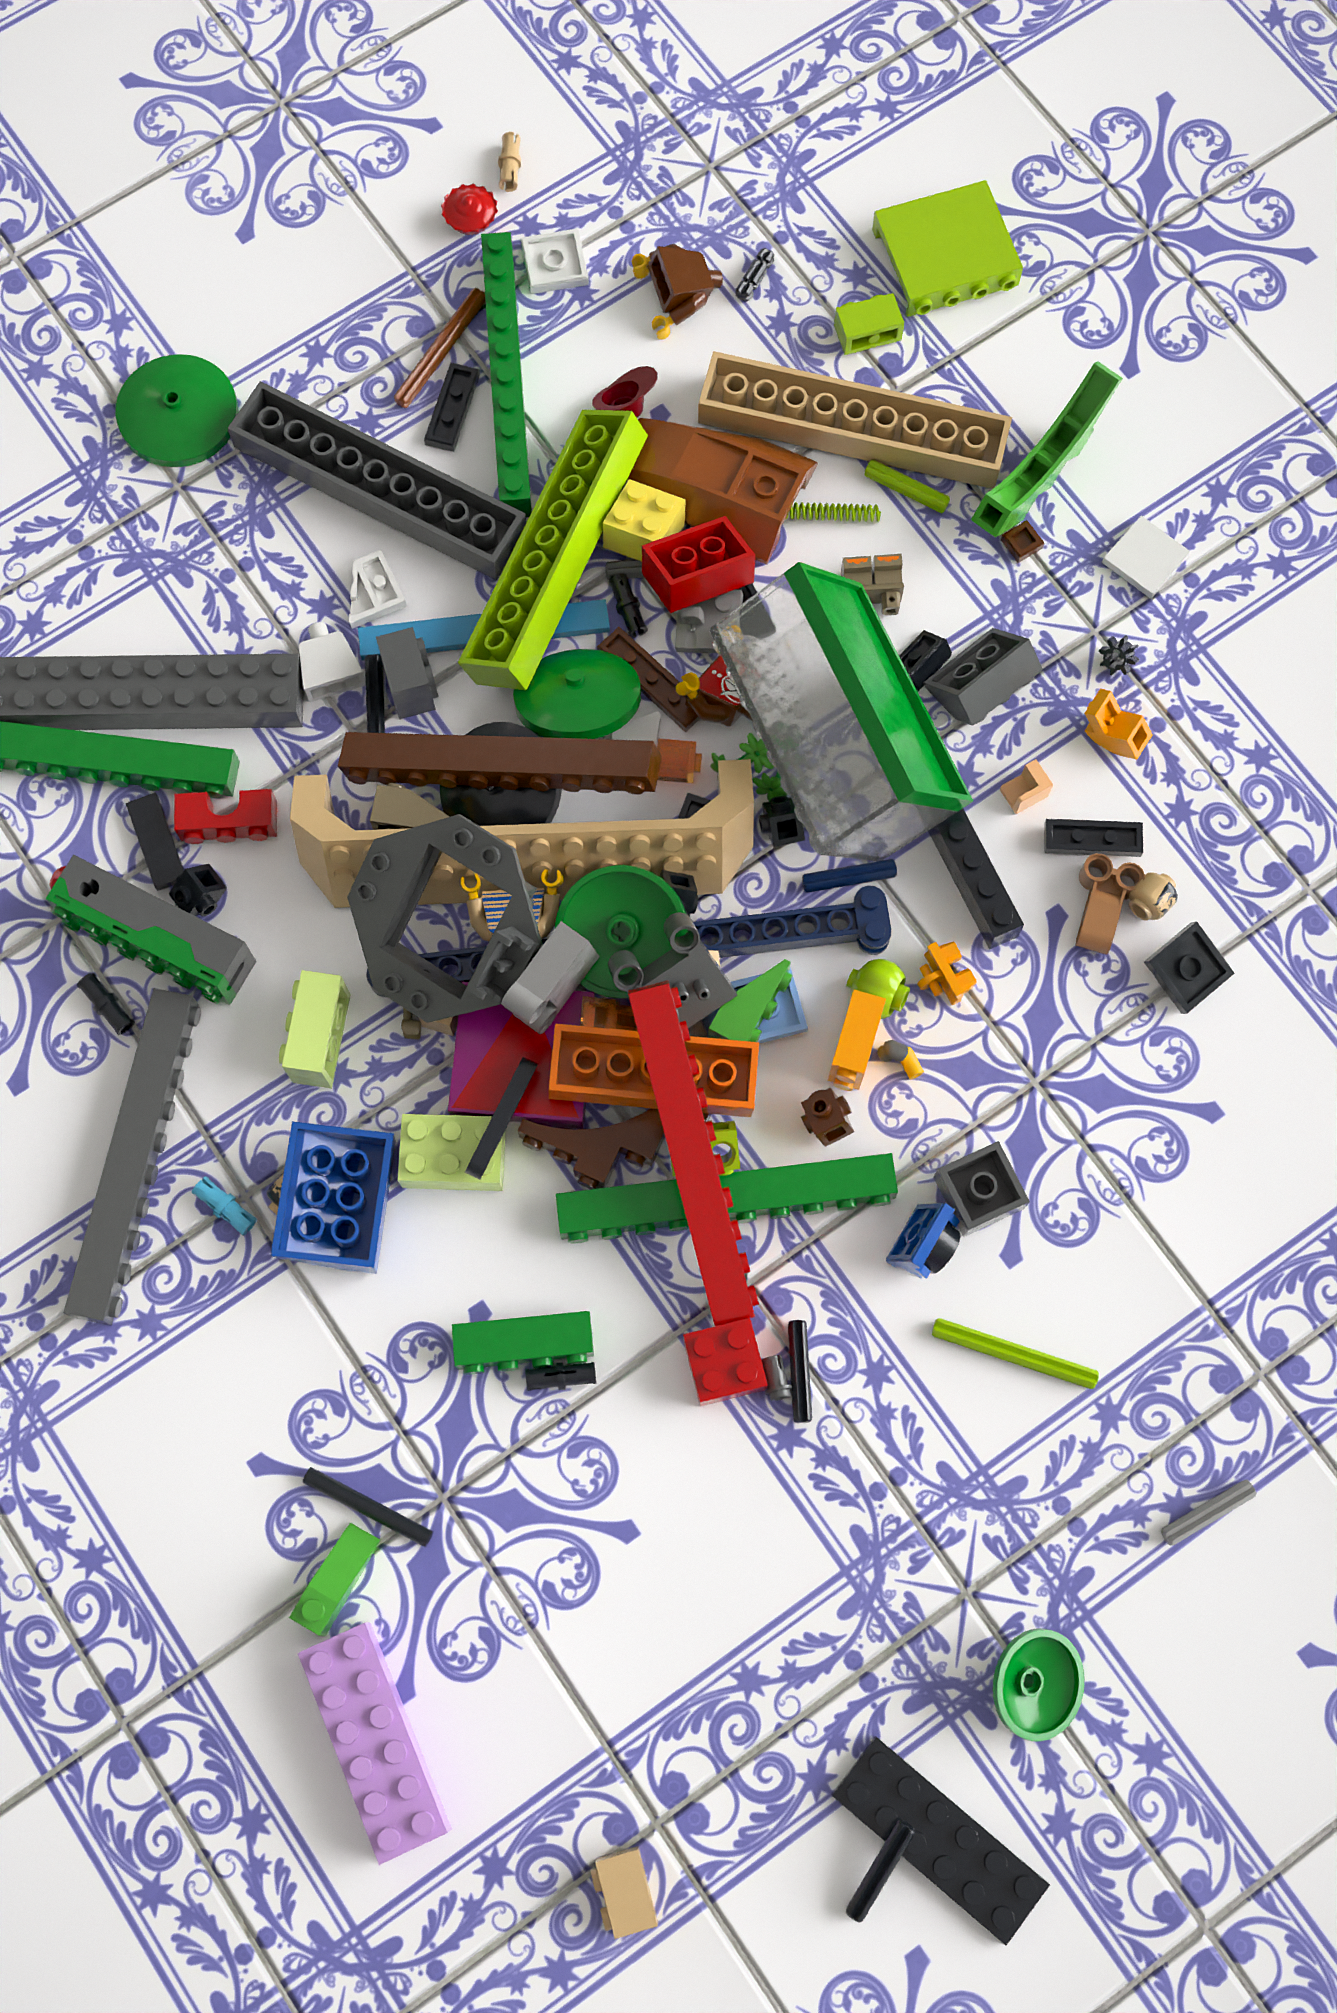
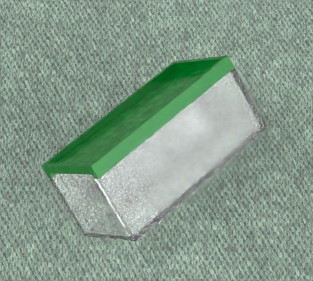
M798 562L709 629L714 639L712 642L713 647L722 656L727 666V676L736 684L740 693V702L750 713L754 721V731L763 740L768 750L767 757L771 764L777 768L782 778L780 781L781 786L791 797L795 805V814L798 820L805 825L810 835L808 837L809 843L819 855L882 861L973 802L961 775L862 583Z

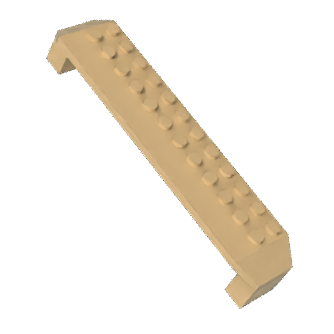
M751 759L718 761V796L687 819L480 827L516 849L524 880L536 888H544L545 893H547V886L541 880L542 872L547 869L548 883H554L557 880V870H559L564 879L563 884L557 888L560 900H563L569 889L588 873L613 865L637 866L649 870L660 876L662 870L693 875L698 891L697 895L722 894L753 848L754 795ZM327 775L294 776L290 821L299 862L334 908L350 907L347 896L373 840L407 829L354 830L335 816ZM442 852L417 905L466 903L469 897L468 893L461 887V878L464 876L467 888H474L477 884L475 877L477 873ZM478 875L481 881V887L478 891L479 897H482V891L502 890Z

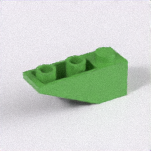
M784 959L736 992L737 996L718 1010L708 1028V1037L758 1042L762 1031L758 1029L763 1019L770 1020L778 1004L774 1001L779 990L785 992L792 980L793 975L789 973L791 962Z

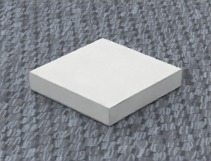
M579 228L521 238L531 294L589 285Z
M1141 515L1105 555L1102 563L1151 599L1188 558L1191 551Z

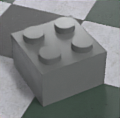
M413 627L377 636V644L399 720L436 710L433 698H437L439 695L423 638H416Z
M999 1141L938 1168L933 1176L946 1204L955 1209L953 1214L960 1220L957 1226L963 1237L1024 1210L1030 1202Z

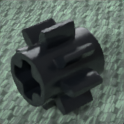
M1127 635L1118 642L1114 636L1110 637L1107 640L1108 646H1103L1098 651L1103 655V661L1099 665L1110 669V675L1115 674L1120 669L1126 675L1131 671L1129 664L1135 665L1140 660L1134 656L1138 644L1132 645L1128 642ZM1116 650L1120 651L1119 657L1122 658L1121 661L1118 659V653L1115 652Z

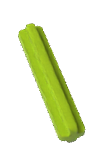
M871 460L866 466L864 474L866 477L939 513H944L950 502L949 496L876 460Z

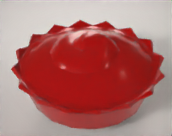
M474 183L468 186L461 184L459 188H452L450 194L444 196V202L441 204L443 210L441 215L445 218L446 224L452 226L459 233L476 235L483 232L495 220V215L498 212L496 207L498 201L493 198V192L487 191L484 186L478 187Z

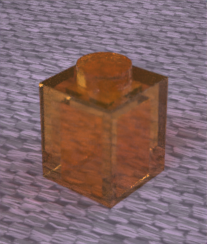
M658 738L657 749L662 756L658 780L694 783V772L701 773L702 753H696L697 742Z

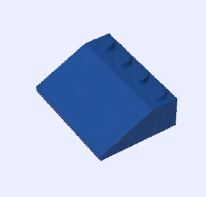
M292 1121L271 1257L340 1270L377 1274L396 1146L394 1133Z

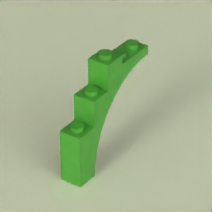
M1099 361L1093 363L1080 386L1045 435L1025 459L999 485L985 494L971 521L995 538L1022 522L1037 496L1050 489L1066 462L1080 454L1095 430L1093 428L1123 378Z

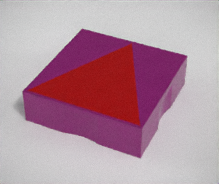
M469 982L462 983L467 986ZM574 991L551 1025L542 1034H538L513 1016V1013L502 1004L458 1015L448 1102L449 1115L493 1116L522 1057L538 1063V1066L510 1122H521L522 1119H526L554 1128L584 1129L586 1102L549 1099V1081L555 1024L582 1026L584 1003L596 1006L595 993Z

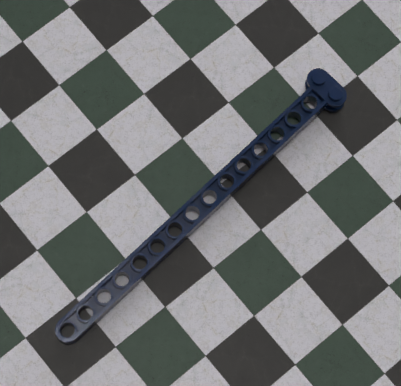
M870 885L864 886L856 892L853 903L693 922L700 935V940L706 934H713L719 939L713 945L704 944L707 950L718 951L719 958L857 942L859 948L864 953L877 955L887 949L891 938V924L885 893L880 888ZM843 919L848 924V927L837 930L831 925V921ZM807 922L813 924L816 930L807 934L801 932L798 926L801 923ZM777 926L781 928L783 934L779 937H771L766 933V930L769 927ZM739 930H745L751 937L746 941H738L733 935ZM542 939L543 945L547 941V939ZM487 946L418 955L441 970L446 965H456L458 970L451 976L462 983L470 981L475 971L474 966L480 961ZM367 969L366 977L371 989L374 991L375 994L381 997H386L385 995H383L382 993L373 988L370 974Z

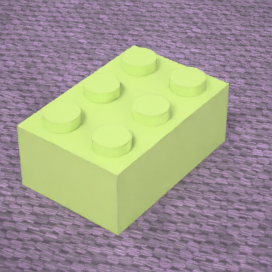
M301 970L300 980L294 981L292 989V999L295 1000L293 1012H288L285 1023V1030L289 1032L287 1043L282 1044L279 1051V1063L282 1064V1068L293 1083L330 1089L333 1087L351 996L340 975Z
M402 1114L398 1182L402 1188L503 1191L506 1130L481 1180L465 1173L492 1116Z

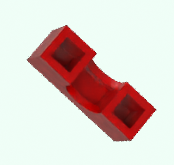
M272 789L240 790L237 808L228 815H216L213 813V802L207 792L175 794L174 831L181 841L188 844H201L204 840L230 843L239 838L264 841L268 837H277V800Z

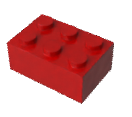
M723 516L642 545V574L668 611L672 613L754 583L755 553L728 518Z

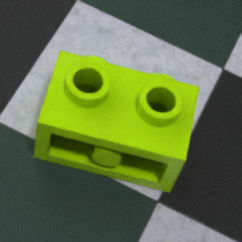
M894 293L875 295L867 300L856 303L848 302L840 307H836L834 327L844 355L902 340L905 323Z

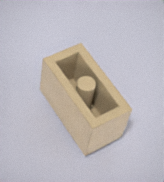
M639 1846L597 1858L595 1861L596 1869L591 1870V1876L596 1893L603 1891L606 1907L600 1908L605 1930H612L614 1939L657 1927L658 1919Z

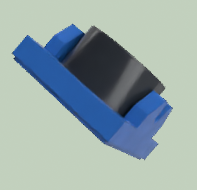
M946 1203L918 1204L888 1254L886 1262L895 1268H903L920 1279L922 1277L927 1279L929 1274H936L943 1269L954 1255L961 1238L960 1232L955 1229L960 1222L953 1214L955 1209Z

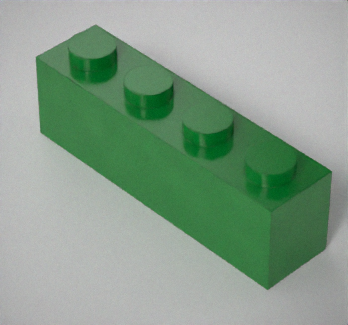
M590 1311L452 1324L454 1366L457 1370L463 1369V1374L465 1375L484 1373V1367L498 1366V1371L519 1369L518 1364L532 1363L533 1368L553 1366V1360L567 1359V1364H582L587 1362V1357L594 1356Z

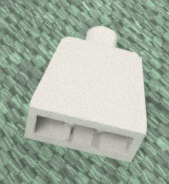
M323 622L310 625L308 632L311 639L299 644L303 687L309 702L366 686L362 669L343 633L336 631L329 634L327 626Z

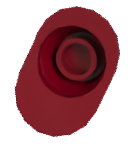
M641 366L629 370L610 386L597 393L592 399V406L596 410L633 411L636 418H638L643 412L644 395L654 387L658 379L657 371L649 366Z

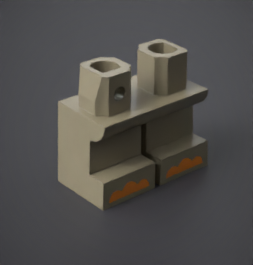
M902 554L874 555L873 563L871 562V556L843 557L841 576L862 583L871 603H881L883 615L889 616L899 613L904 591Z

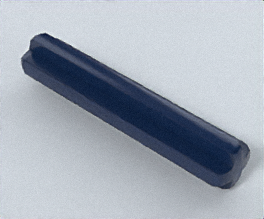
M887 859L806 873L802 875V885L804 891L809 893L895 878L897 866L894 859Z

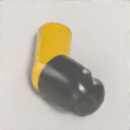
M888 1040L878 1048V1056L883 1062H890L892 1059L901 1062L909 1080L917 1078L924 1073L911 1047L895 1040Z

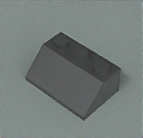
M991 628L924 681L923 684L954 719L973 726L983 721L987 714L998 705L1007 702L1010 696L1022 686L1032 682L1033 678L1043 668L1030 639Z

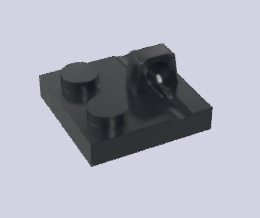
M1197 921L1189 923L1144 961V964L1155 976L1181 1014L1189 1013L1235 974Z

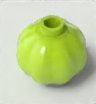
M874 959L868 961L859 970L853 969L846 984V987L851 988V997L855 989L886 998L881 1019L890 1017L894 1010L901 1012L910 992V987L905 986L906 976L901 968L885 959Z

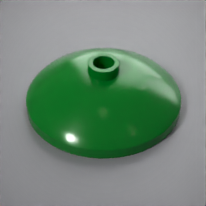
M1043 1628L1025 1631L1007 1645L995 1668L993 1700L1000 1720L1010 1732L1020 1738L1037 1742L1054 1738L1070 1725L1080 1708L1085 1685L1083 1664L1075 1646L1062 1634Z

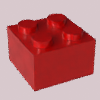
M751 1318L683 1334V1343L700 1407L767 1389L768 1384Z

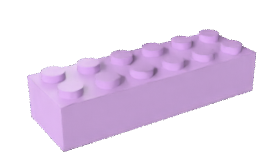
M362 1623L299 1652L298 1656L378 1864L381 1865L452 1830L371 1623Z

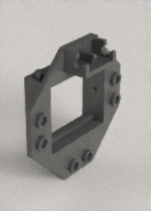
M460 814L374 839L347 896L373 988L426 1023L500 1005L509 988L518 980L542 945L533 912L534 899L532 898L537 888L524 880L516 849ZM442 852L512 895L467 986L399 943Z

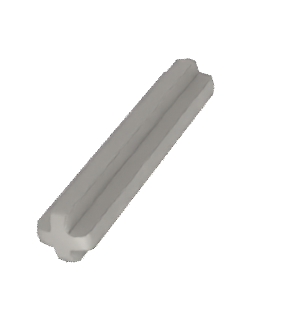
M1249 1480L1239 1482L1162 1528L1161 1534L1169 1546L1179 1543L1256 1497V1490Z

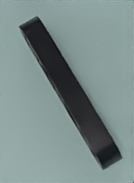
M522 1057L465 1173L481 1180L538 1063Z

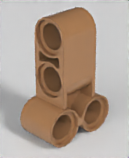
M1099 853L1092 854L1086 859L1079 872L1078 879L1080 884L1089 890L1075 946L1105 955L1109 953L1123 901L1129 899V893L1135 890V886L1124 885L1120 877H1130L1134 885L1142 879L1144 880L1145 874L1139 865L1128 862L1122 864L1118 869H1114L1112 861L1108 856ZM1096 867L1100 869L1103 877L1092 876L1088 868Z

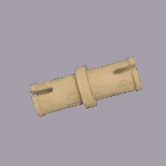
M506 132L502 135L501 156L498 157V166L500 167L499 187L503 190L504 183L506 182V192H513L517 189L518 170L521 167V157L519 156L520 136L516 134L514 142V132Z

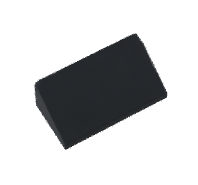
M923 630L901 653L899 657L917 692L924 686L923 682L936 673L952 656V651L945 638Z

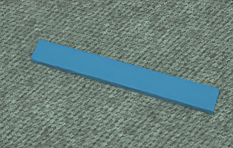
M606 599L568 603L551 639L610 632ZM481 614L359 627L361 659L364 661L365 657L369 654H379L381 656L376 640L377 636L411 627L414 629L416 638H423L427 653L465 649Z

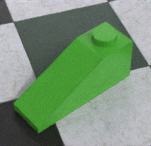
M349 1523L306 1587L289 1618L319 1636H326L381 1540L358 1526Z

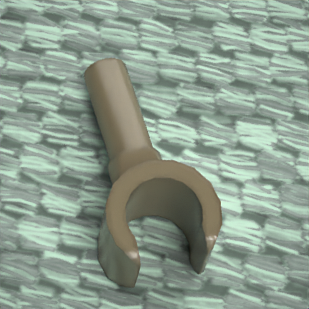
M403 1008V1019L401 1022L403 1036L406 1039L419 1040L422 1024L420 1020H412V1013Z

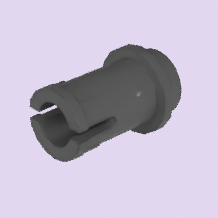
M774 1355L761 1359L768 1384V1390L765 1391V1394L770 1396L771 1401L790 1397L792 1385L787 1383L782 1356Z

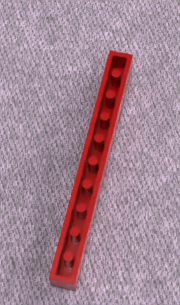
M667 980L628 990L714 1325L718 1326L746 1318L755 1317L753 1306L759 1305L755 1286H747L744 1274L751 1271L746 1252L740 1254L738 1252L736 1241L742 1240L737 1219L730 1221L727 1208L734 1207L729 1186L724 1188L721 1186L719 1175L725 1174L720 1153L713 1155L710 1142L717 1139L712 1120L707 1122L704 1120L702 1109L708 1107L703 1087L696 1089L693 1075L700 1073L695 1054L688 1055L684 1042L691 1041L686 1020L679 1022L676 1008L682 1007L678 988H670L669 981Z

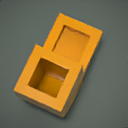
M1100 688L1084 713L1089 721L1088 726L1084 730L1086 734L1096 744L1116 755L1137 760L1152 737V733L1143 715L1121 711L1110 690Z

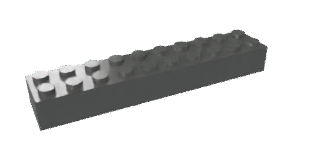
M261 381L227 428L234 448L495 580H498L527 523L525 513Z
M298 653L0 657L1 722L68 730L303 727L304 687Z

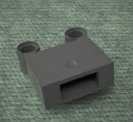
M679 912L670 915L664 923V932L672 947L670 951L642 970L636 956L632 952L626 950L618 951L610 957L608 969L615 986L619 990L627 992V994L628 990L668 980L670 988H678L682 1007L676 1008L679 1022L686 1020L687 1027L690 1028L736 997L737 993L728 977L700 940V935L691 917ZM688 929L685 935L681 937L675 936L678 931ZM626 967L632 968L627 974H619Z

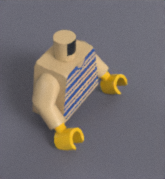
M547 869L542 872L541 880L547 886V893H545L544 888H537L532 898L534 899L533 912L541 940L547 937L555 926L560 904V894H557V888L563 884L564 880L559 870H557V880L554 883H548ZM475 874L477 884L474 888H467L464 876H462L461 887L468 893L469 897L466 900L471 926L482 940L489 942L512 895L504 890L482 891V897H479L478 891L481 887L479 876Z

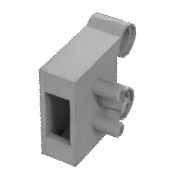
M561 921L544 945H541L538 953L518 980L509 988L501 1004L511 1011L513 1016L538 1034H542L551 1025L558 1012L600 956L587 939Z

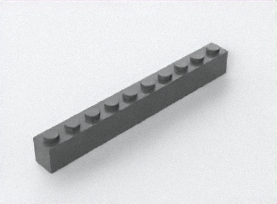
M153 988L63 1312L72 1318L112 1326L114 1318H118L123 1303L122 1298H120L123 1284L126 1285L131 1276L130 1257L132 1251H136L139 1246L141 1235L138 1228L140 1220L146 1217L149 1209L147 1195L150 1185L153 1186L157 1179L158 1166H155L158 1154L163 1153L166 1146L167 1135L164 1133L167 1121L173 1119L175 1113V1102L173 1101L175 1091L182 1086L184 1071L181 1070L184 1058L190 1056L193 1043L190 1038L193 1026L196 1027L201 1016V1008L198 1007L199 1004L192 995Z

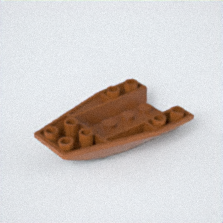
M639 418L638 421L648 437L627 480L630 479L686 499L685 523L691 527L726 516L755 553V560L767 565L780 540L781 526L800 489H806L818 462L759 438L662 420Z

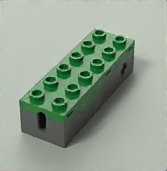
M74 854L66 866L55 870L50 879L49 886L51 891L47 895L46 900L54 908L52 913L62 919L61 923L65 927L77 933L80 929L90 934L88 937L104 947L110 943L118 948L117 952L131 961H134L136 957L146 962L144 965L146 968L158 975H162L163 972L172 975L175 983L188 990L192 986L201 990V995L212 1003L219 1004L221 1000L231 1005L257 962L245 941Z

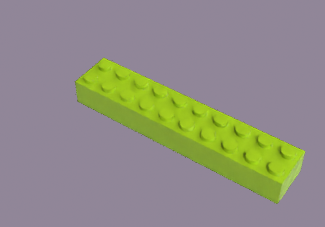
M581 411L458 661V664L476 685L527 690L603 531V521L619 497L648 437L633 411Z

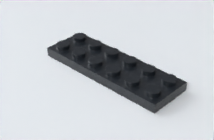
M876 1736L831 1794L885 1842L897 1821L903 1820L913 1826L915 1829L914 1837L902 1857L1006 1946L1050 1886L1046 1880Z

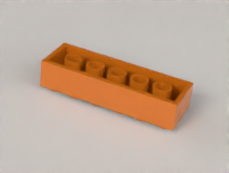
M555 1024L549 1099L658 1109L638 1031ZM690 1036L691 1041L684 1042L688 1055L695 1054L700 1073L693 1075L696 1089L703 1087L708 1107L703 1108L702 1112L751 1117L755 1107L759 1042Z

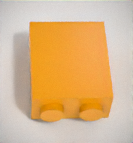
M853 990L827 1080L833 1082L834 1087L844 1091H852L853 1088L860 1089L886 998Z

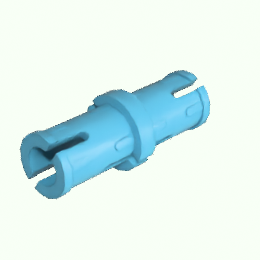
M207 1176L203 1177L192 1190L194 1195L214 1211L213 1214L218 1219L222 1217L243 1236L253 1228L258 1220L235 1201L236 1197L231 1193L227 1195L209 1180Z

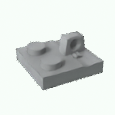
M732 590L678 610L675 640L676 652L722 653L723 650L728 652L730 650L729 647H724L719 643V635L722 632L728 631V628L734 625L741 628L742 590Z

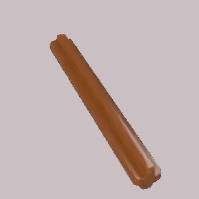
M476 287L470 291L395 393L394 399L397 405L403 408L410 406L486 302L484 291Z

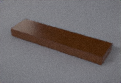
M617 627L597 646V650L612 653L627 661L639 676L641 692L682 730L687 732L700 720L695 711L685 705L688 695L682 696L676 692V685L680 681L623 629Z

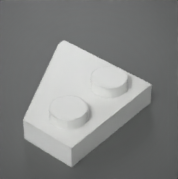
M382 549L353 561V584L351 585L350 592L351 611L348 619L352 629L407 606L403 593Z

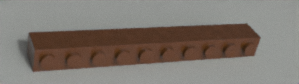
M345 732L337 767L350 782L359 785L366 784V782H380L384 785L389 783H409L417 787H423L426 784H439L447 788H454L456 785H467L477 789L495 786L507 790H516L518 787L532 788L537 791H547L551 788L563 789L568 792H579L580 790H594L599 793L626 791L630 794L639 795L643 792L656 791L662 756L654 741Z

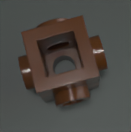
M831 1087L826 1090L815 1091L808 1099L801 1102L805 1111V1115L801 1116V1119L809 1134L814 1133L825 1147L855 1132L847 1116L852 1113L847 1100L843 1095L838 1097Z

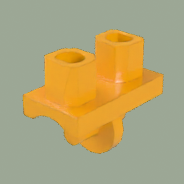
M954 941L938 946L937 942L928 945V951L924 954L928 964L919 968L924 978L917 985L920 990L930 988L935 997L942 994L944 990L953 1006L961 1002L963 995L976 985V978L969 968L956 974L951 969L950 965L961 960L962 957Z

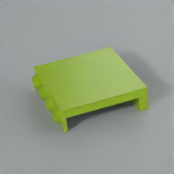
M987 180L874 211L872 231L876 239L882 238L908 302L906 309L907 317L916 314L924 315L944 306L952 307L972 298L980 299L987 294L1001 290L1008 291L1019 285L1023 265Z

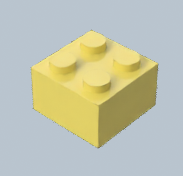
M629 479L603 521V548L642 562V545L681 532L685 525L686 499Z

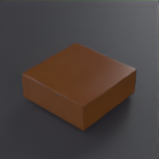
M1028 520L1002 534L1000 539L1017 563L1043 549L1045 544Z

